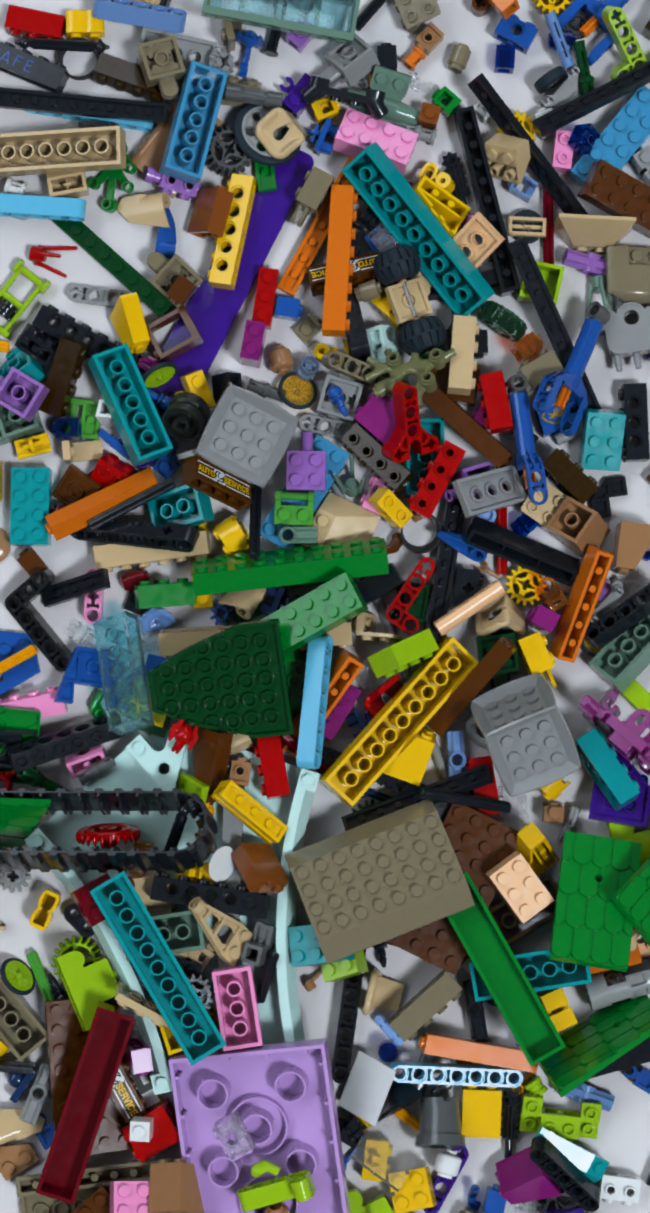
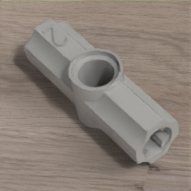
M41 1063L33 1086L30 1089L29 1096L19 1120L25 1123L36 1124L43 1104L47 1099V1094L51 1087L49 1065ZM41 1090L44 1096L41 1099H35L33 1092Z

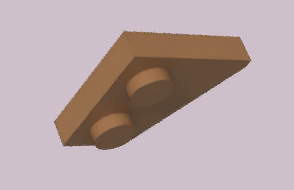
M31 1143L0 1146V1172L6 1181L40 1160Z

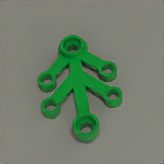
M126 154V169L124 171L132 175L136 173L137 166L132 163ZM121 169L105 170L97 178L92 177L88 180L89 188L97 190L109 178L106 198L101 201L102 209L108 213H114L118 208V202L114 199L117 178L121 183L122 191L131 193L134 189L133 183L129 182Z

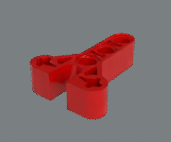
M402 381L395 383L392 388L395 428L388 442L383 445L381 452L385 458L395 463H401L411 459L410 444L411 451L425 455L437 449L439 440L421 427L417 389Z

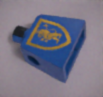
M556 399L552 408L545 413L540 414L534 409L543 438L560 431L559 423L565 408L560 410L554 407ZM543 401L539 405V408H542L545 405L546 401ZM576 406L572 410V413H575L578 410L579 406Z

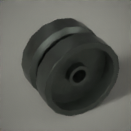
M181 392L171 399L162 416V423L170 437L177 441L191 442L198 439L210 417V409L200 396L194 393Z

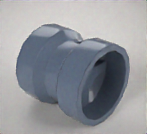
M305 356L296 368L297 376L305 381L313 378L319 369L318 360L313 356Z

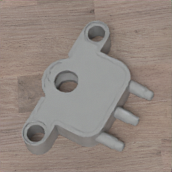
M627 302L620 306L616 313L609 312L611 315L610 320L603 325L600 335H605L607 350L614 357L617 372L622 371V358L633 357L635 368L640 369L642 367L641 355L650 354V306L644 308L636 302ZM628 315H635L638 318V322L630 325L624 319Z

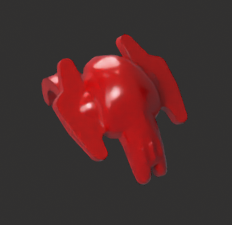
M183 718L177 723L172 724L168 736L169 741L175 737L176 741L171 751H175L176 754L181 751L185 744H188V750H191L199 738L197 734L198 726L196 725L192 730V727Z

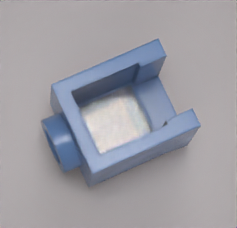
M524 175L520 185L508 182V192L528 203L537 188L538 182Z

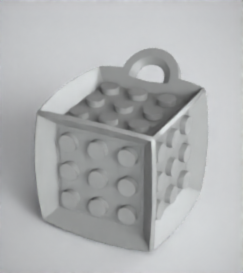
M228 382L227 388L221 395L204 426L196 448L177 454V458L180 460L199 454L221 469L264 489L284 456L300 419L269 400Z
M541 673L510 681L471 701L473 716L466 722L467 734L473 742L488 750L501 783L509 796L513 797L542 788L581 768L580 758L571 732L557 706L549 683ZM477 725L481 730L482 734L484 735L485 739L480 737L476 732Z

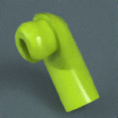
M262 1160L251 1167V1175L256 1178L269 1172L277 1177L281 1167L268 1160Z

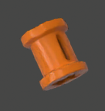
M414 46L406 58L403 57L401 61L413 72L415 66L421 60H424L426 55L420 48Z

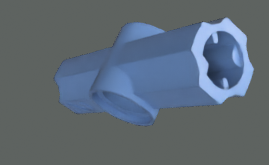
M463 730L446 731L448 777L465 771L466 756L464 754ZM458 754L460 756V762L459 764L454 765L452 763V757Z
M585 1082L565 1095L573 1098L578 1103H581L582 1100L593 1103L601 1102V1109L610 1112L615 1098L614 1095L598 1090L596 1087Z

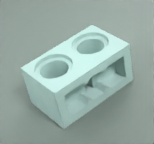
M381 324L366 329L371 357L381 363H385L386 355L384 351L390 348L392 352L400 354L393 325Z

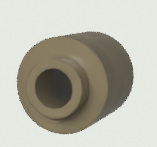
M459 43L453 46L447 62L450 71L460 74L465 70L471 55L467 45Z
M372 279L358 284V287L354 288V292L358 302L363 301L365 303L381 297L384 289L380 281L377 282L376 279Z

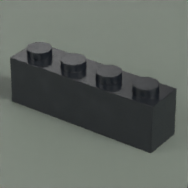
M394 563L388 564L389 574L361 577L362 580L356 583L366 605L405 583Z

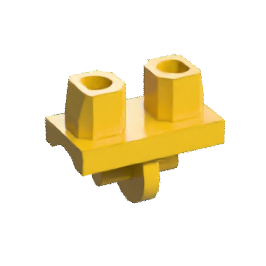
M48 433L14 441L18 460L52 452Z

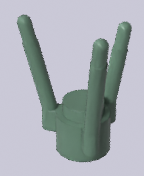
M598 275L592 277L591 284H588L586 308L591 303L592 292L594 291L595 294H601L605 309H608L607 295L611 309L615 311L612 296L607 293L606 276Z
M351 454L350 478L345 481L344 485L336 473H332V476L339 485L342 494L356 497L358 494H362L365 478L361 479L360 484L355 479L354 459Z

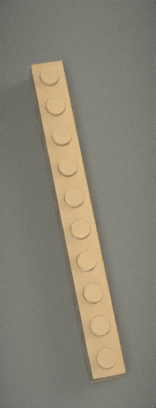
M352 619L323 635H330L333 639V646H338V648H347L349 645H353ZM234 625L161 629L158 633L160 656L170 658L182 649ZM308 643L300 647L299 650H307Z

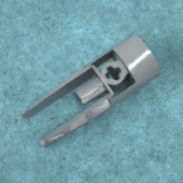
M650 958L642 960L641 964L628 966L626 972L611 970L604 973L591 974L592 983L583 984L591 1010H599L612 1006V1003L628 998L632 1000L650 994Z

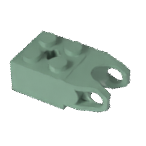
M0 405V446L44 431L39 412H36L31 422L22 417L16 420L18 418L17 414Z

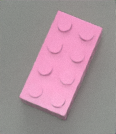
M347 108L335 136L332 150L355 158L366 147L376 142L399 172L404 175L419 134L380 119L375 120L370 115Z
M246 964L213 969L212 979L220 1033L227 1044L223 1046V1051L263 1046L252 965Z
M150 1181L110 1182V1213H148Z

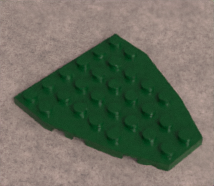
M278 619L238 623L182 649L147 673L153 712L166 714L175 720L176 718H183L184 721L188 722L187 724L193 726L197 725L201 728L216 731H229L231 734L248 735L250 738L294 734Z

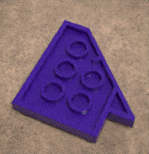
M617 754L616 758L620 764H625L629 771L627 774L631 780L635 779L639 784L640 793L633 802L616 812L594 781L588 819L646 829L650 811V786L634 765H629Z

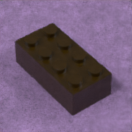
M550 874L540 879V881L554 901L524 924L518 921L505 901L489 909L509 946L553 921L557 886Z

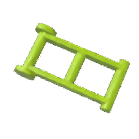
M22 259L15 264L12 270L14 272L13 276L0 291V300L2 297L19 310L5 328L0 325V334L6 339L11 335L10 329L39 293L43 295L52 284L49 280L44 282L24 266L25 261ZM21 273L38 286L24 304L8 292Z

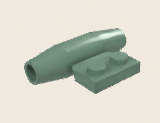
M375 65L370 88L386 92L384 103L389 109L388 114L383 116L382 119L416 126L420 111L401 102L407 94L412 76ZM348 88L347 92L366 96L365 90ZM349 100L344 101L345 104L372 116L365 104L360 103L359 107L348 104Z

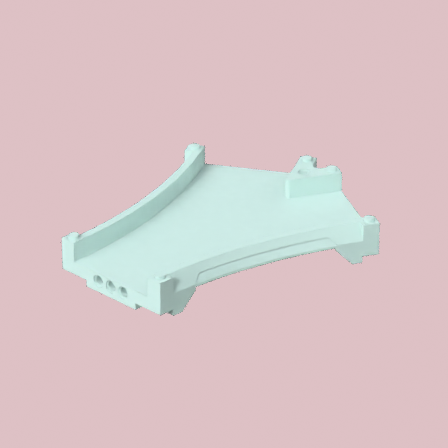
M139 734L114 759L116 766L102 773L101 777L97 776L92 779L83 789L85 791H94L95 788H103L104 791H114L115 788H122L124 791H133L134 788H141L143 791H153V788H161L162 791H172L177 786L180 772H187L194 777L193 748L188 750V744H185L178 754L175 751L172 752L171 749L176 741L175 737H173L171 741L167 739L163 750L158 751L143 734ZM243 750L235 755H232L230 751L229 758L232 760L242 757L248 758V762L252 763L249 786H244V791L289 827L279 843H271L289 882L280 893H267L271 895L267 920L240 915V922L252 934L256 921L276 926L273 951H277L279 959L264 1003H258L263 1044L303 1041L306 1038L299 1006L296 967H292L288 928L296 927L297 886L284 855L303 847L306 826L320 773L285 763L290 796L267 800L266 795L262 796L261 784H264L263 776L259 777L257 765H261L260 757L256 758L255 753ZM163 763L168 764L170 767L167 774H162L159 771V767ZM239 767L237 769V774L242 775L244 773V769L242 767ZM227 772L226 780H229L230 772ZM214 802L215 814L213 816L218 829V833L215 834V842L217 845L216 850L222 847L223 806L218 802ZM57 811L47 822L31 833L24 842L31 850H33V847L38 849V846H41L44 851H52V847L57 849V846H60L63 851H71L72 847H80L82 851H91V847L95 849L99 847L101 851H110L111 848L106 849V846L101 848L100 841H97L96 846H94L93 841H90L89 846H87L86 841L84 845L82 843L79 844L76 841V832L81 828L94 824L124 823L137 826L141 830V835L137 841L133 838V843L127 839L126 845L123 840H120V845H117V847L121 851H130V847H138L140 851H150V847H158L159 851H164L176 814L179 812L168 811V815H161L159 811H149V815H141L140 811H130V815L126 813L122 815L120 811H111V814L106 813V815H103L101 811H92V814L87 813V815H84L82 811H73V814L68 812V815H65L63 811ZM190 814L187 815V821L177 846L178 850L186 848V843L189 842L191 845L196 841L195 833H198L199 829L196 821L199 820L198 816L193 819ZM243 824L244 843L267 844ZM211 853L204 862L210 863L214 853ZM52 870L70 894L106 874L99 873L98 870H88L87 873H80L78 870H69V872ZM117 870L107 871L110 878L119 874ZM136 870L126 871V875L131 878L159 875L155 870H146L145 873H138ZM175 870L165 871V873L171 874L170 877L175 878ZM241 876V886L247 887ZM175 883L174 890H171L172 894L178 891V887ZM190 886L186 889V893L188 896L194 897L197 895V889ZM214 890L206 891L205 896L208 900H214L217 894ZM250 896L244 900V904L247 907H253L256 903L255 899ZM176 904V909L173 910V913L190 911V909L186 905ZM210 914L206 923L212 929L218 919ZM106 919L93 926L92 929L113 969L116 971L119 981L125 984L124 989L129 992L135 990L141 994L140 996L145 1002H154L132 963L126 960V953ZM216 952L201 973L202 979L207 977L209 979L208 983L213 984L212 970L217 969L218 955ZM241 955V957L238 960V966L247 964L241 961ZM252 965L255 989H257L264 965L260 967ZM212 995L211 998L214 1000V1003L209 1002L208 1005L211 1009L206 1010L220 1032L215 995ZM136 1015L135 1020L142 1040L151 1048L153 1071H151L150 1078L154 1095L171 1092L173 1090L168 1061L171 1055H168L160 1027L152 1023L150 1018Z

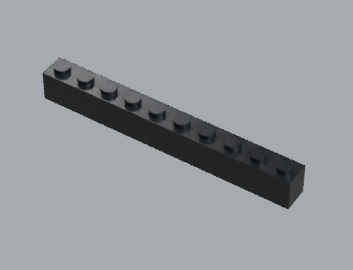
M473 106L458 109L454 112V120L478 212L505 238L500 246L490 255L492 267L495 269L498 281L497 286L500 298L517 294L521 287L513 257L507 246L509 241Z

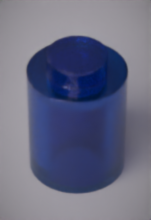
M384 1040L379 1044L378 1055L380 1059L384 1062H392L396 1059L398 1050L393 1041Z

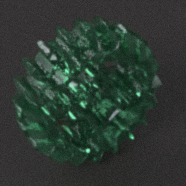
M486 301L479 309L477 314L479 320L496 334L512 342H518L525 335L527 330L526 323L503 305L494 301Z

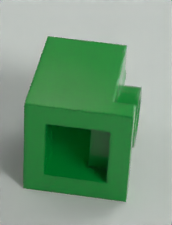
M446 86L441 90L438 88L432 95V104L440 106L441 113L447 119L461 106L462 100ZM443 100H446L448 102V105L445 106L441 102Z

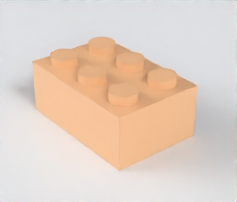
M514 851L485 873L512 913L522 924L554 901L525 858L518 851Z

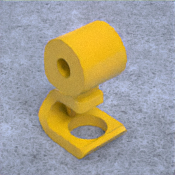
M432 162L426 163L418 174L419 180L427 171L426 176L449 193L454 191L455 183L449 174L440 172L438 167Z
M343 339L345 354L349 355L348 342L346 339ZM320 343L314 348V356L319 362H322L324 353L338 350L337 347L330 349L328 345Z

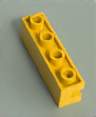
M232 780L221 781L211 795L215 801L267 844L272 842L279 843L289 828Z

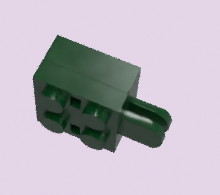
M515 633L476 637L478 662L484 658L501 637L509 638L515 644L514 647L517 648ZM517 650L491 679L492 689L510 682L509 673L520 671Z

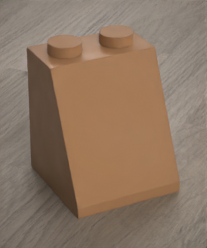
M569 496L565 498L546 525V528L572 552L582 558L585 556L588 545L600 547L611 531L597 511Z
M621 521L617 524L613 550L614 558L611 565V570H616L615 574L627 575L635 570L650 546V525Z
M174 1159V1162L159 1160L158 1163L150 1164L148 1213H204L194 1164L186 1163V1159Z

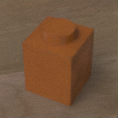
M423 102L417 125L420 124L422 127L432 130L436 129L441 107Z

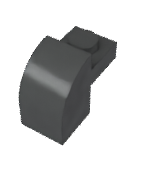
M256 921L252 940L245 942L241 958L242 962L256 967L265 964L268 952L273 951L275 946L273 939L276 926Z

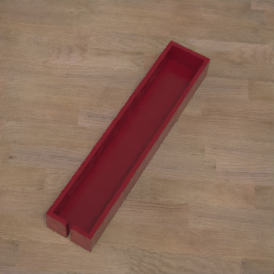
M101 1001L98 1003L36 1189L38 1194L72 1205L74 1204L137 1015L123 1008L116 1011V1006Z

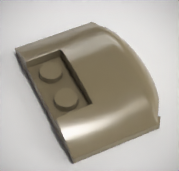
M629 245L606 247L608 294L611 295L613 293L620 298V301L626 303L636 302L641 305H650V248L629 247Z

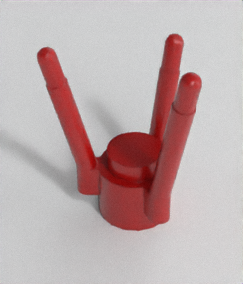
M32 246L29 260L34 261L35 266L43 267L65 278L67 277L65 273L42 263V261L45 262L47 256L61 257L60 254L50 253L47 250H77L78 248L76 246Z

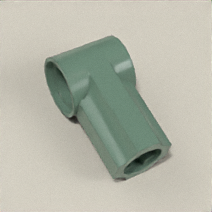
M286 526L280 530L279 537L285 544L318 543L317 526ZM286 530H291L294 534L290 541H286L283 538V533Z

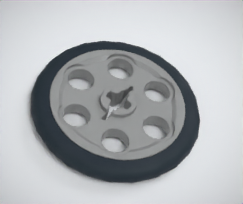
M247 104L239 110L233 123V132L239 148L247 157L262 165L276 166L291 161L299 152L301 145L284 159H275L267 150L259 151L256 145L261 144L255 134L258 122L253 120L252 115H258L262 119L274 108ZM286 125L275 130L274 137L276 140L283 139L284 136L281 131L289 130ZM251 129L254 132V136H248L245 130Z

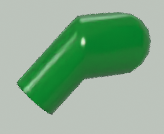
M98 689L89 702V709L94 718L104 715L100 702L105 694Z

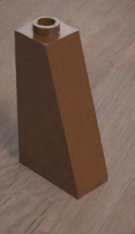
M198 727L197 734L199 738L193 746L194 777L210 786L206 803L213 805L217 801L211 795L219 783L226 780L233 734L224 730L216 731Z

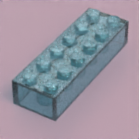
M123 611L93 622L109 731L122 736L154 725L138 616L128 611Z

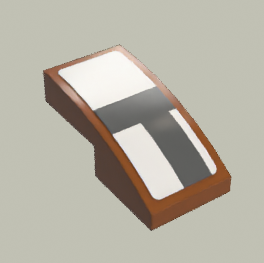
M132 1072L128 1073L129 1078L132 1077L137 1086L135 1088L137 1095L141 1094L146 1102L144 1105L146 1111L163 1102L160 1094L154 1095L149 1072L145 1076H136Z

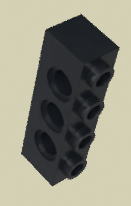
M646 383L623 384L621 389H618V400L622 401V408H619V411H623L626 414L621 458L624 457V462H647L650 459ZM628 400H635L637 408H630ZM629 419H636L638 426L635 428L631 427ZM631 437L638 439V446L634 447L630 444L629 440Z

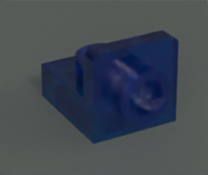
M523 513L510 527L515 533L526 537L540 524Z

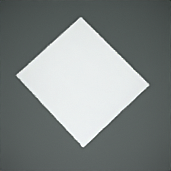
M359 1050L338 1105L371 1125L376 1126L396 1071Z

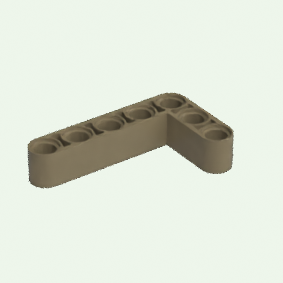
M329 351L322 356L324 367L371 388L374 387V384L380 382L382 377L387 379L390 376L389 373H385L367 382L364 377V371L368 370L370 373L374 370V367L340 351ZM331 355H334L336 359L334 365L330 362ZM348 362H350L353 367L351 372H349L347 369ZM402 379V382L410 385L408 381ZM392 393L388 394L387 396L393 400Z

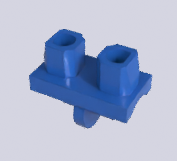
M326 118L321 132H319L321 128L319 124H316L314 129L309 128L307 130L308 135L311 136L310 143L314 144L316 138L318 139L314 148V154L320 156V153L331 155L333 144L327 142L326 138L327 136L335 138L339 129L338 126L332 124L331 119Z

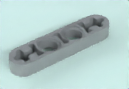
M72 284L67 289V296L72 302L112 308L115 307L116 303L108 301L110 294L115 293L119 298V295L132 293L131 291ZM75 289H78L80 293H84V289H86V300H83V295H77L74 298L70 293L74 292ZM92 291H97L100 297L98 300L92 301L89 299V294Z
M310 414L303 415L299 421V427L304 432H313L316 435L336 439L343 438L339 433V429L342 426L351 428L354 423ZM309 418L311 423L316 424V420H320L318 431L314 430L315 426L312 425L305 428V424H302V421H306ZM322 423H330L332 426L331 430L323 432L320 428Z

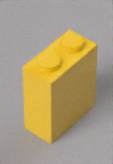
M478 1086L462 1087V1135H465V1137L500 1139L501 1088L488 1086L486 1088Z

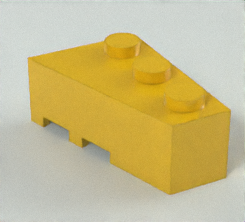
M424 175L415 184L413 189L449 235L453 237L469 212L470 207Z
M533 822L523 826L520 832L517 833V851L522 854L537 877L560 861L545 836Z

